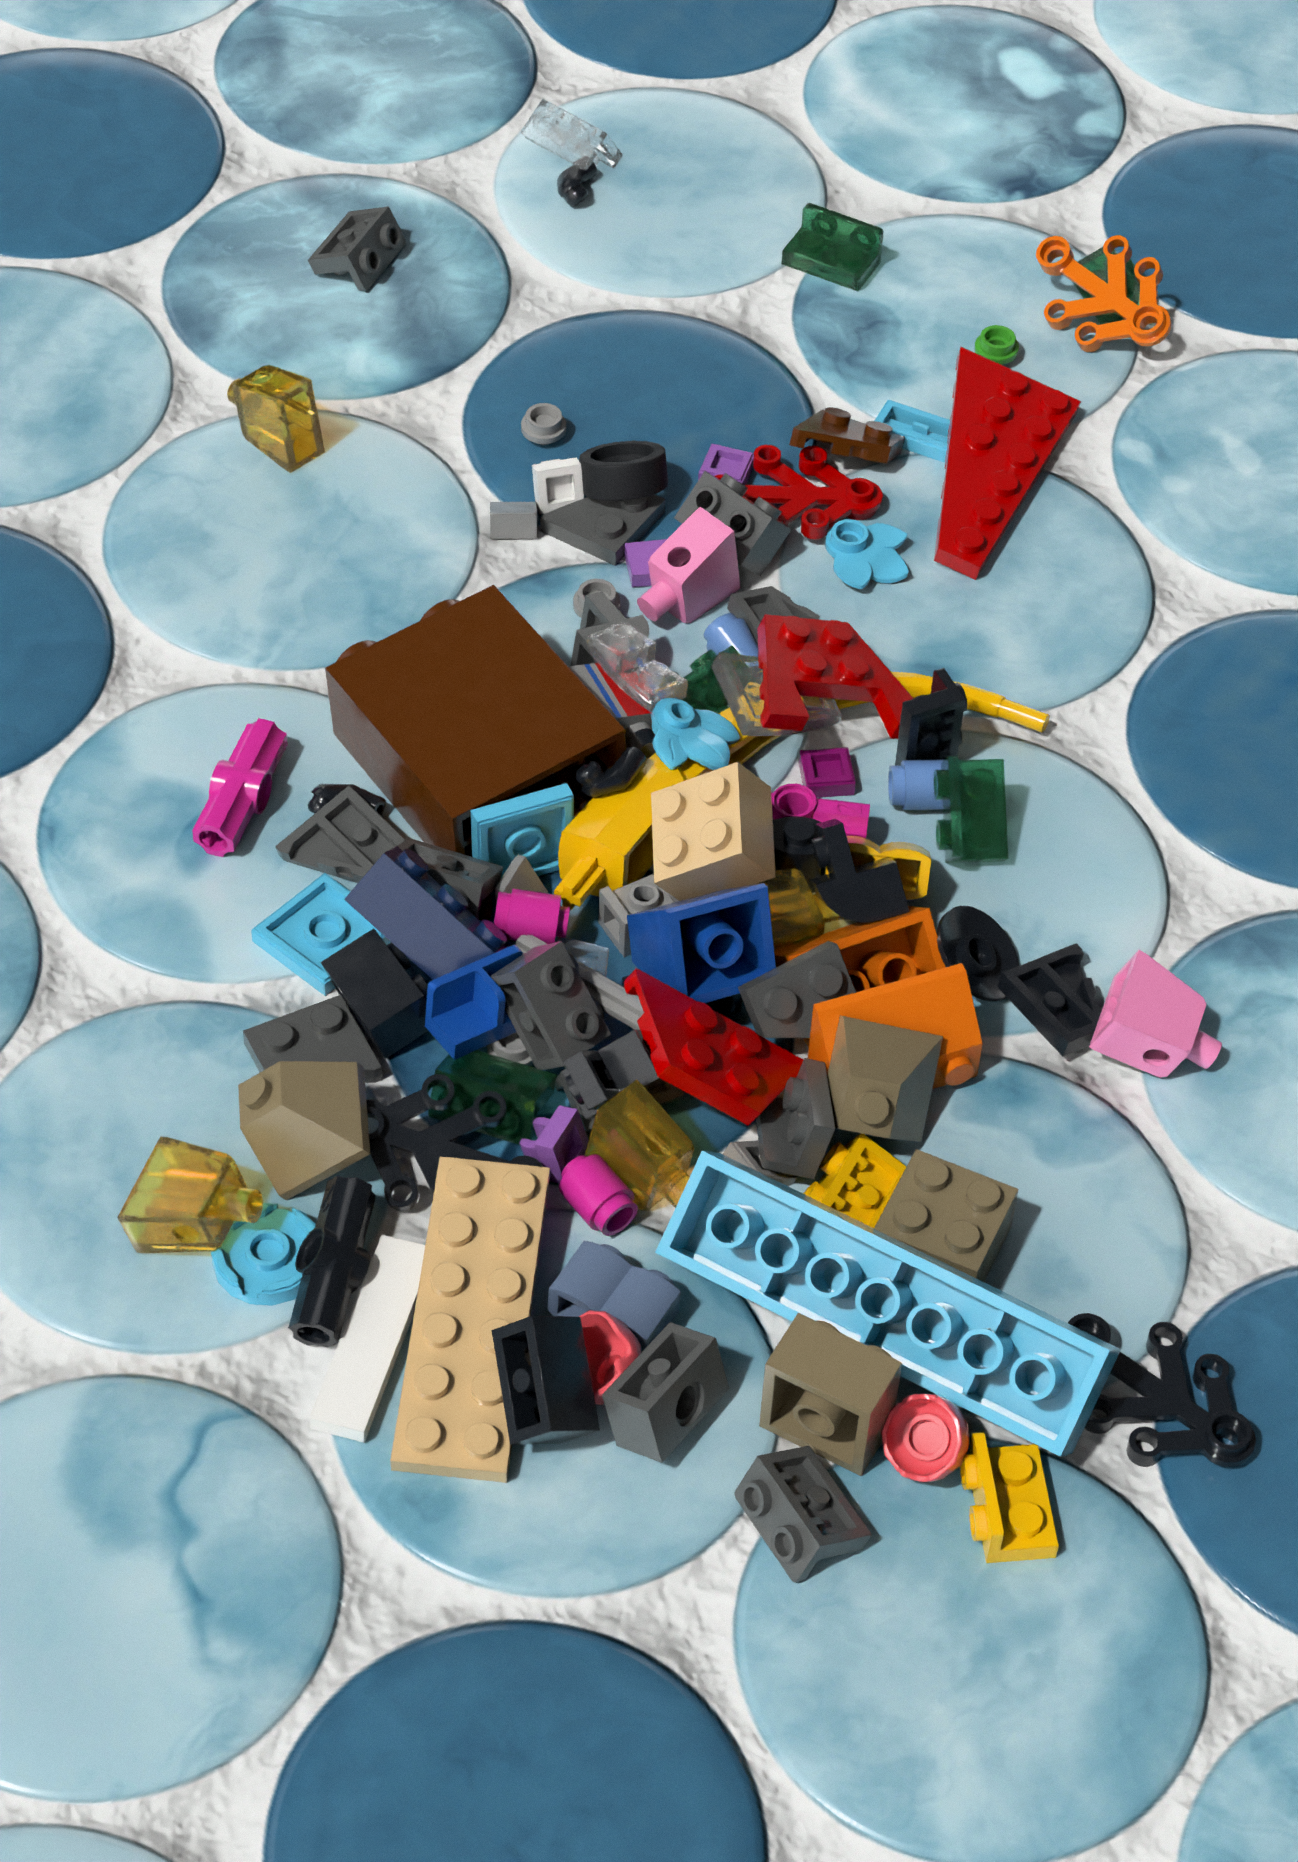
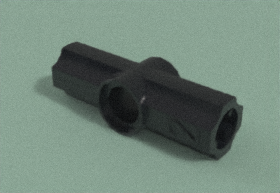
M336 1176L327 1181L316 1226L305 1237L296 1256L295 1267L298 1272L302 1273V1278L288 1328L293 1332L294 1339L308 1346L319 1345L328 1348L339 1342L350 1296L360 1286L370 1266V1252L364 1249L363 1245L376 1195L371 1190V1184L357 1177L344 1178Z

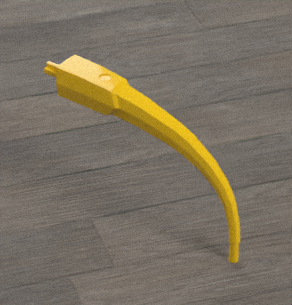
M891 672L913 698L931 694L933 677L917 673ZM953 681L954 683H959L964 689L967 698V709L995 718L1000 717L1041 733L1045 731L1050 718L1049 714L1008 700L1002 695ZM760 693L741 700L719 713L733 724L740 735L738 742L728 745L730 750L728 765L739 762L742 765L765 745L790 731L762 727L760 715L764 709V700L760 699ZM801 696L810 716L808 721L831 711L868 703L865 701ZM655 753L651 757L646 758L645 766L627 789L593 797L561 833L558 866L560 878L563 880L555 888L554 894L561 895V900H563L562 906L570 907V910H572L575 905L580 907L589 895L599 897V890L609 886L613 891L641 879L653 865L651 793L713 770L689 758L679 768L670 770Z

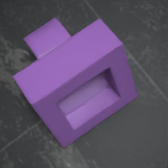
M561 1105L557 1107L550 1119L545 1117L534 1119L532 1124L538 1137L536 1141L522 1138L519 1142L523 1155L533 1157L541 1162L543 1167L550 1168V1182L559 1184L564 1167L574 1158L585 1155L590 1147L578 1109Z

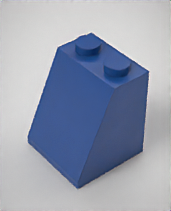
M764 883L724 889L627 915L632 962L641 971L696 1001L707 1003L740 994L739 986L776 968L768 887Z

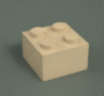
M739 762L651 793L654 884L677 900L682 901L724 889L754 885L776 877L771 787Z

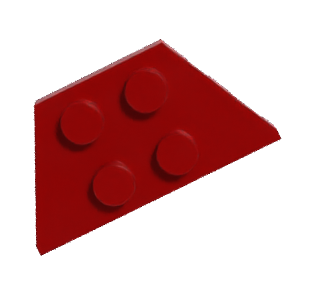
M638 968L625 979L624 988L626 993L637 995L642 1005L644 1014L637 1020L643 1039L650 1047V1058L660 1079L749 1126L785 1089L788 1079L790 1077H797L803 1059L761 1037L751 1028L741 1026L714 1011L707 1004L690 998Z

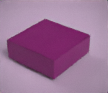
M848 747L799 751L798 763L802 783L813 791L816 798L854 795L856 783Z

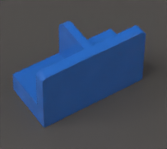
M517 945L507 947L428 983L425 1027L454 1060L516 1033L505 1011V995L490 976L523 955V952Z

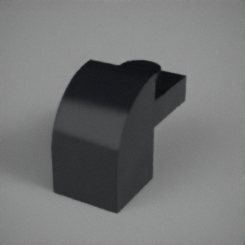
M832 819L816 824L819 837L811 839L814 856L819 869L827 867L829 874L809 879L817 897L828 908L841 917L856 922H875L909 912L896 861L886 857L854 866L843 823L837 819Z
M633 1030L598 1051H580L563 1061L566 1069L561 1072L566 1080L569 1091L577 1101L585 1119H591L621 1107L666 1082L657 1076L650 1058V1047L643 1039L640 1030Z

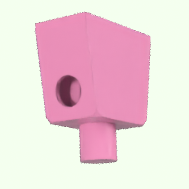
M699 507L651 555L648 566L652 587L637 599V604L642 613L652 621H657L668 611L683 623H691L739 590L741 587L734 530Z
M1138 950L1114 976L1089 1048L1162 1078L1168 1077L1185 1058L1205 1070L1208 1069L1217 1058L1222 1042L1199 1030L1207 1005L1204 997L1149 955Z

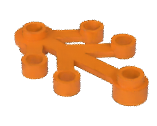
M1112 236L1103 245V252L1108 260V283L1074 260V253L1068 241L1063 237H1048L1039 244L1036 250V258L1045 273L1054 276L1064 275L1093 296L1092 298L1067 302L1062 299L1049 302L1044 309V316L1051 328L1061 330L1068 327L1073 319L1108 313H1117L1125 319L1101 325L1090 321L1080 324L1075 330V339L1081 350L1094 352L1105 341L1131 338L1136 344L1141 346H1153L1162 342L1168 336L1172 321L1168 311L1158 305L1157 285L1163 279V271L1155 258L1145 257L1139 260L1134 267V274L1140 284V302L1137 305L1127 298L1126 263L1132 256V249L1124 236ZM1124 247L1119 254H1111L1115 248ZM1063 257L1061 260L1052 263L1055 258ZM1147 269H1155L1152 275L1142 276ZM1057 311H1065L1060 318H1052ZM1156 323L1153 328L1144 330L1148 324ZM1088 333H1096L1093 339L1083 341L1084 336Z

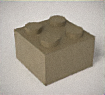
M916 1149L874 1229L984 1282L1011 1229L1019 1189Z
M797 1313L765 1364L759 1426L800 1447L810 1446L815 1454L862 1476L882 1443L881 1431L889 1412L896 1405L902 1362L892 1358L887 1351L878 1346L865 1345L840 1333L836 1327L828 1322L815 1321Z

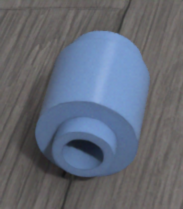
M950 759L902 760L901 765L889 767L888 794L890 805H901L903 810L951 809L953 799H961L960 769H952Z

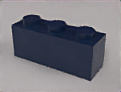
M396 846L385 852L344 899L432 980L508 947L505 944L507 941L505 934L492 922L486 919L478 920L466 909L468 902L464 896L448 884L441 886L427 873L429 867L426 862L410 849L402 851Z

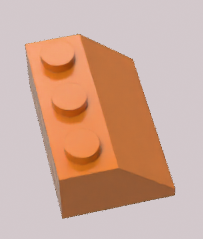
M908 906V913L875 922H856L774 951L775 964L778 967L827 941L836 943L856 992L942 969L946 966L939 953L938 937L930 908ZM803 1038L809 1048L810 1038Z
M962 963L813 1004L808 1059L825 1062L827 1075L840 1015L943 1036L932 1089L945 1085H959L970 1078L976 1077L978 1074L983 1043L967 972Z

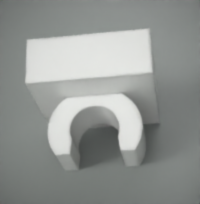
M577 457L543 461L540 464L532 465L535 502L539 514L548 513L584 498L581 463Z

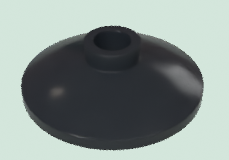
M971 906L952 908L942 916L937 927V944L944 965L949 967L959 963L963 964L967 972L971 994L974 997L989 1002L1005 999L1006 996L997 987L1003 972L1019 966L1018 957L1011 940L1002 927L985 912Z

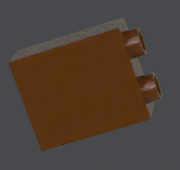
M495 585L461 601L448 599L439 602L431 607L419 622L378 642L372 640L358 642L346 649L335 663L325 667L333 732L337 739L423 842L472 857L470 810L567 783L574 795L575 818L593 798L581 791L583 786L576 780L577 770L585 763L589 764L591 761H596L601 765L602 770L605 771L615 764L626 749L625 729Z

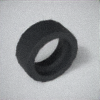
M648 441L613 442L598 445L580 454L579 462L582 469L583 494L591 499L601 501L634 500L657 494L668 487L666 451L658 443Z

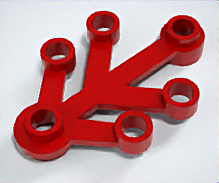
M761 445L754 451L753 468L756 472L770 476L783 486L745 485L748 487V490L744 496L753 503L760 496L769 503L783 504L778 508L782 511L778 517L780 522L788 525L802 515L801 533L809 539H821L827 535L828 529L846 517L853 520L871 518L876 513V510L880 508L883 494L880 487L874 482L864 478L849 479L827 464V453L821 447L807 446L800 451L799 470L805 475L816 476L829 487L815 486L782 463L781 451L777 447ZM724 474L715 475V477L721 480ZM817 504L830 505L825 510L813 508Z

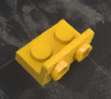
M860 1133L845 1146L837 1142L828 1151L819 1166L824 1171L819 1183L813 1182L803 1194L874 1228L906 1166L868 1136Z
M984 1432L972 1433L969 1452L963 1457V1463L960 1466V1477L963 1489H972L975 1505L970 1506L969 1509L971 1536L973 1541H982L986 1563L1056 1558L1059 1545L1038 1445L988 1448Z

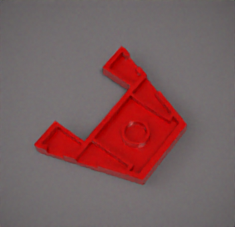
M764 615L757 628L759 668L763 669V681L759 687L760 699L764 700V709L760 715V723L763 728L802 731L810 716L801 696L873 702L890 738L898 739L902 703L913 699V697L848 622L799 618L797 616Z

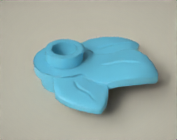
M845 519L835 523L826 535V550L834 557L833 570L845 584L851 587L863 589L870 579L879 583H894L905 579L909 573L905 561L895 550L905 542L907 533L894 526L883 523L865 526L857 520Z
M676 698L661 699L656 703L651 713V727L655 734L652 742L653 748L660 760L670 770L679 768L685 763L687 758L711 770H716L729 764L730 750L728 745L738 742L740 735L733 724L720 714L710 710L694 709L687 702Z

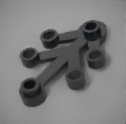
M442 1074L431 1075L424 1081L421 1090L387 1106L376 1100H366L368 1118H374L379 1122L377 1130L369 1134L370 1155L385 1184V1198L392 1209L400 1212L412 1209L418 1201L419 1193L414 1180L402 1174L391 1147L414 1155L433 1195L440 1156L543 1167L537 1159L530 1156H518L508 1161L452 1142L484 1126L496 1127L505 1120L507 1115L506 1102L499 1093L485 1091L476 1097L472 1107L422 1131H417L401 1124L429 1109L441 1111L449 1108L455 1100L454 1084L449 1077ZM440 1084L448 1088L449 1093L442 1100H433L428 1095L429 1090L434 1085ZM485 1102H496L500 1106L499 1113L494 1117L483 1116L480 1113V1108ZM399 1185H406L410 1187L412 1194L408 1200L398 1202L391 1197L393 1189Z
M1082 1313L1069 1320L1068 1324L1110 1343L1111 1329L1103 1318L1095 1314ZM1168 1322L1154 1324L1149 1330L1146 1349L1157 1360L1161 1379L1120 1352L1110 1374L1143 1397L1110 1398L1100 1394L1093 1410H1101L1106 1413L1107 1417L1096 1418L1090 1415L1085 1429L1091 1433L1103 1434L1113 1427L1114 1422L1176 1419L1191 1430L1158 1432L1151 1427L1136 1428L1130 1434L1126 1452L1128 1458L1134 1464L1141 1467L1155 1465L1161 1455L1202 1453L1212 1463L1224 1467H1234L1245 1463L1253 1454L1256 1437L1247 1418L1232 1410L1226 1382L1229 1374L1228 1363L1216 1354L1202 1355L1195 1363L1192 1380L1194 1385L1206 1394L1207 1412L1189 1398L1180 1354L1183 1339L1180 1329ZM1161 1337L1167 1338L1173 1344L1169 1346L1161 1345L1156 1339ZM1202 1370H1213L1219 1374V1377H1208ZM1226 1438L1232 1441L1234 1445L1224 1444L1218 1439ZM1139 1442H1146L1150 1444L1154 1448V1450L1143 1451L1139 1449L1136 1444Z

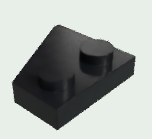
M1077 943L1003 972L997 986L1062 1057L1090 1045L1102 1011L1095 1001L1096 990L1092 978L1084 977L1080 965L1084 954L1082 948Z

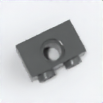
M670 1322L602 1394L616 1446L663 1463L729 1390L716 1338Z

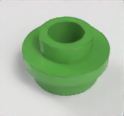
M992 325L983 329L981 335L977 337L974 347L976 354L1001 365L1015 360L1019 350V344L1014 332L1000 325Z

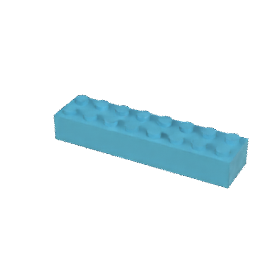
M702 1150L655 1253L790 1321H793L797 1313H800L815 1321L828 1322L836 1327L840 1333L865 1345H874L884 1349L892 1358L902 1362L901 1377L1060 1457L1073 1454L1121 1350L721 1153Z

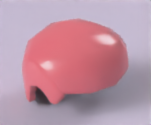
M589 1310L578 1317H581L595 1404L604 1405L602 1394L642 1351L638 1339L624 1322L606 1311Z
M912 1394L903 1398L902 1402L891 1409L881 1431L885 1457L901 1476L919 1482H933L947 1477L962 1465L963 1457L970 1446L968 1423L960 1409L948 1399L934 1394Z

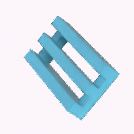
M887 400L874 421L887 424L893 428L892 433L905 436L902 449L945 463L950 420L892 400Z

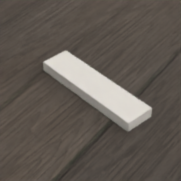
M381 1235L310 1413V1429L365 1443L415 1312L425 1245Z

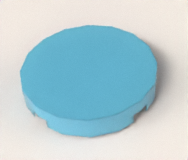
M261 1203L242 1208L223 1222L218 1230V1237L212 1246V1265L218 1283L232 1297L248 1304L273 1306L296 1299L302 1278V1273L298 1272L295 1267L296 1256L303 1240L315 1228L316 1224L304 1212L293 1207L292 1212L287 1209H278V1204Z

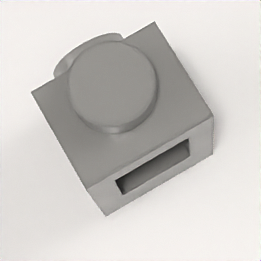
M653 874L613 891L607 886L599 890V924L622 956L626 957L631 955L627 915L679 902V900L654 884Z

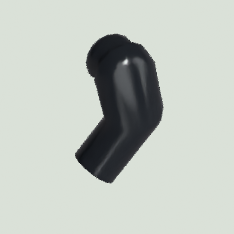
M585 157L564 170L557 179L558 193L561 198H566L570 206H576L588 197V191L582 184L597 174L596 165L590 158Z
M628 747L615 764L605 771L602 770L601 765L596 761H591L589 764L585 763L577 770L576 780L583 786L581 791L592 797L627 789L647 762L646 756L640 749Z
M319 784L311 791L314 795L308 803V810L316 813L348 785L380 816L384 812L386 800L354 784Z

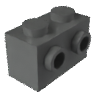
M704 471L674 518L683 524L699 507L703 508L734 530L738 564L761 576L792 529L778 520L782 513L778 508L758 496L754 503L746 498L744 494L748 487L732 476L725 473L720 480Z
M562 941L536 946L490 976L505 995V1011L537 1071L565 1066L564 1060L580 1051H588L611 1035L604 1021V1013L600 1004L590 995L579 974L577 960L565 948Z

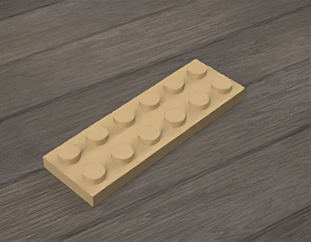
M440 1156L390 1459L391 1471L507 1483L512 1445H510L491 1330L531 1316L550 1182V1168Z

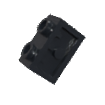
M945 668L934 670L931 694L920 695L902 703L895 766L901 765L902 760L950 759L952 768L956 767L958 747L962 744L961 726L963 712L967 710V698L962 686L959 683L953 682Z

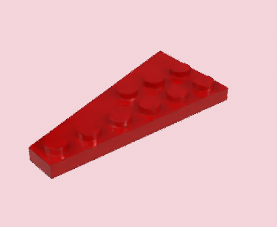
M960 346L956 359L955 370L957 371L953 386V406L948 430V445L944 466L945 477L941 492L942 504L938 520L934 561L976 580L1075 418L1081 401Z

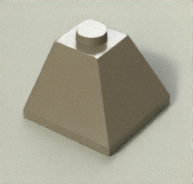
M840 1015L827 1075L835 1128L888 1139L921 1142L943 1036Z
M279 1061L238 1085L240 1129L281 1198L288 1200L370 1155L364 1066L360 1063Z

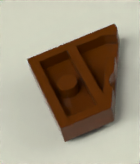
M828 407L795 426L789 445L804 449L805 443L810 439H814L831 445V454L859 457L887 464L901 454L905 436L892 433L893 428L887 424L876 421H868L865 424L850 419L851 414L845 410Z

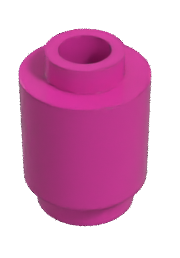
M512 888V893L498 892L494 924L505 934L507 940L516 941L521 935H533L550 944L555 942V937L566 938L570 907L560 906L561 895Z
M581 1155L571 1160L564 1167L561 1173L562 1179L559 1184V1192L592 1230H600L605 1236H611L622 1231L632 1222L638 1211V1206L633 1201L634 1193L600 1155Z

